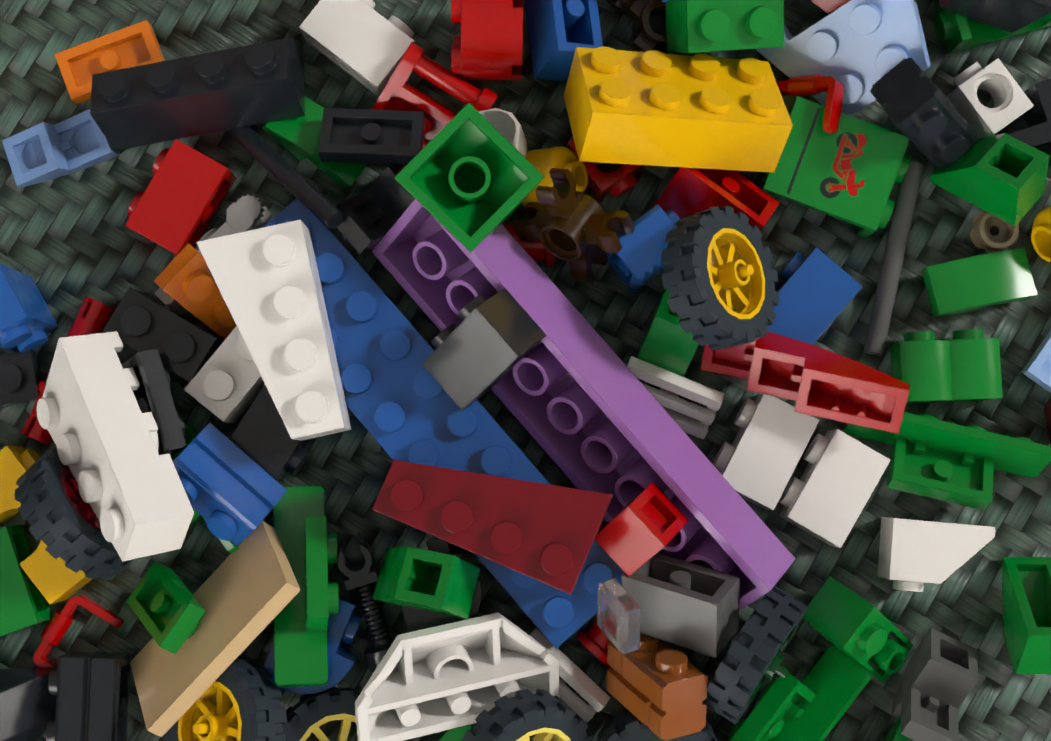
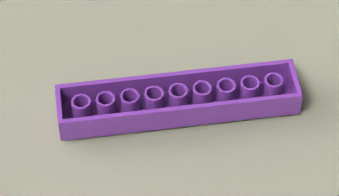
M414 200L373 249L372 253L441 332L454 322L457 326L463 322L458 313L475 297L482 294L488 300L505 288L545 333L546 336L491 390L577 489L613 495L603 517L604 520L608 523L648 485L654 482L689 520L658 553L740 577L739 611L771 591L795 560L794 556L507 229L500 225L470 253L424 207Z

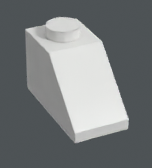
M881 517L877 576L893 580L892 589L923 592L924 583L941 584L995 537V527Z

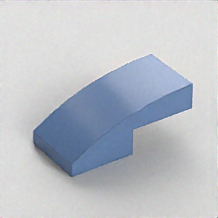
M90 109L55 125L42 122L2 140L18 187H26L56 179L121 155L119 150L114 151L90 115Z

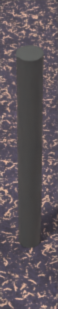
M910 161L908 170L899 184L863 350L867 354L883 356L924 167L923 164Z

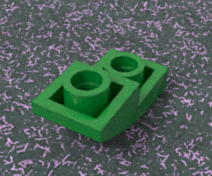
M305 97V116L267 122L263 126V130L298 160L301 161L307 157L343 189L350 187L367 165L364 163L321 162L318 148L324 108Z
M1025 248L967 257L928 266L921 270L933 317L972 312L985 306L1024 301L1037 295Z

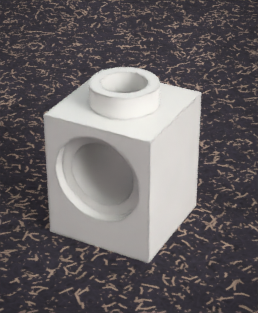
M999 58L984 69L976 62L953 79L957 88L947 96L978 134V139L995 135L1034 106ZM977 89L985 90L991 94L994 100V108L985 107L979 102Z

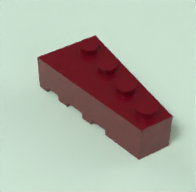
M393 460L372 510L568 594H572L613 495Z

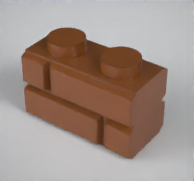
M631 630L627 635L614 637L608 642L607 663L611 668L607 670V691L643 724L647 725L660 739L668 741L700 732L706 727L707 705L703 701L707 699L708 676L690 663L684 653L674 650L661 639Z

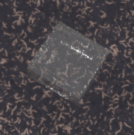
M615 578L599 583L597 625L623 655L639 650L641 607Z

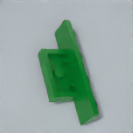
M904 412L899 434L844 423V433L847 435L890 444L889 459L891 461L888 467L887 488L983 511L992 503L994 469L1035 478L1051 462V446L1036 443L1034 440L1026 437L1013 438L988 432L979 426H962L941 421L928 414L915 415Z
M321 486L284 487L287 492L273 507V523L299 585L300 592L274 618L275 685L277 687L324 686L328 681L329 615L338 614L339 609L338 583H328V564H337V533H327V516H324V489Z
M830 646L802 683L790 673H787L784 679L779 676L768 682L760 694V702L747 718L740 720L733 727L728 741H824L869 682L871 673L836 646Z

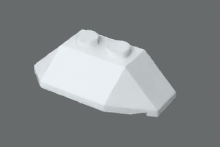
M499 612L397 635L355 701L358 741H404L477 723L475 721L476 717L484 709L489 712L495 707L494 702L505 695L508 698L514 697L515 691L528 689L532 693H536L537 689L548 691L552 696L556 695L559 697V660L555 654Z

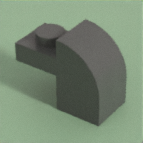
M930 628L910 658L894 697L892 715L898 718L901 717L902 735L910 738L912 741H959L958 708L978 682L977 649Z

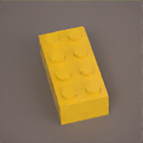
M604 46L597 48L576 47L564 92V100L578 159L581 162L774 173L793 127L769 62L760 61L755 58L730 59L712 57L706 54H696L694 56L665 54L656 50L646 52L625 51Z

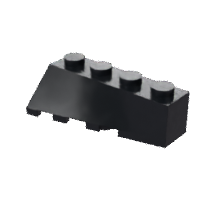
M300 34L274 41L93 74L90 115L114 151L305 116L302 37Z

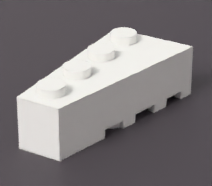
M118 332L60 337L43 397L37 402V418L41 427L47 429L54 440L60 461L64 465H68L75 477L81 498L84 502L91 505L100 521V528L104 538L108 542H112L122 562L181 549L194 511L170 454L159 455L158 453L159 440L157 431L159 428L152 412L142 413L133 391L137 390L140 384L133 367L123 369L117 356V352H121L124 347Z

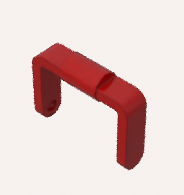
M820 74L795 76L789 80L776 81L782 96L791 95L796 97L827 92L823 130L827 134L837 132L844 95V86L831 76L822 77Z
M76 595L68 600L63 610L57 609L44 628L40 635L43 641L33 656L34 663L40 668L52 667L56 664L46 657L53 646H58L74 621L73 615L79 606H82L117 628L121 627L124 620L86 595Z

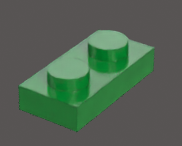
M156 560L126 601L158 646L174 654L178 652L185 640L196 632L200 619L206 612L170 567Z

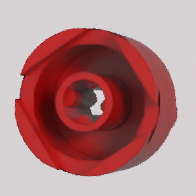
M451 0V23H461V35H454V43H452L451 48L452 74H462V79L522 81L523 0Z

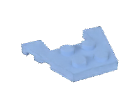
M850 0L796 36H792L784 24V47L755 49L789 78L820 74L822 77L831 76L844 86L841 112L847 115H852L874 102L876 99L870 92L873 87L872 85L903 59L911 57L923 71L927 70L931 65L917 2L914 0ZM827 92L811 95L825 106Z

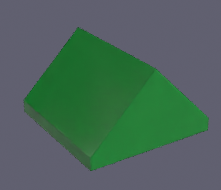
M468 103L394 179L471 253L507 220L544 179V176Z

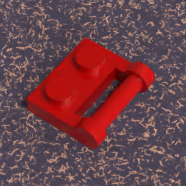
M411 42L372 110L424 111L426 122L424 148L458 113L406 82L412 71L464 104L470 103L477 111L491 109L498 95L486 87L481 91L456 74H452L451 71L423 54L424 48Z

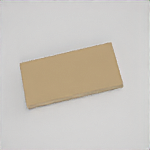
M262 521L239 544V549L230 554L193 594L206 612L200 619L196 632L185 640L176 654L159 647L152 638L131 660L130 665L147 731L162 737L300 592L299 585L274 527Z

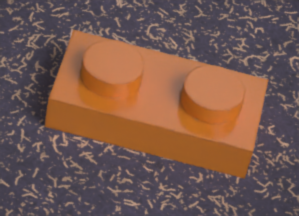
M148 20L54 54L69 96L76 104L91 99L93 74L165 61L153 27Z
M188 243L157 276L154 282L165 293L225 340L237 325L203 255Z

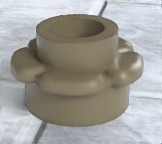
M984 210L976 213L972 219L974 226L970 230V239L976 248L985 249L987 254L1006 251L1008 246H1013L1017 242L1019 237L1018 224L1013 226ZM991 227H995L998 230L996 236L990 234Z

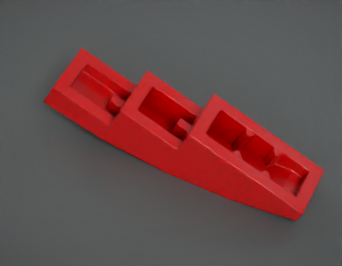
M769 331L764 337L756 339L754 342L735 347L711 350L708 344L704 345L700 370L747 379L748 391L797 401L794 412L899 434L910 391L909 384L863 363L815 345Z

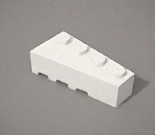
M300 219L196 242L291 439L302 441L352 430L310 230Z

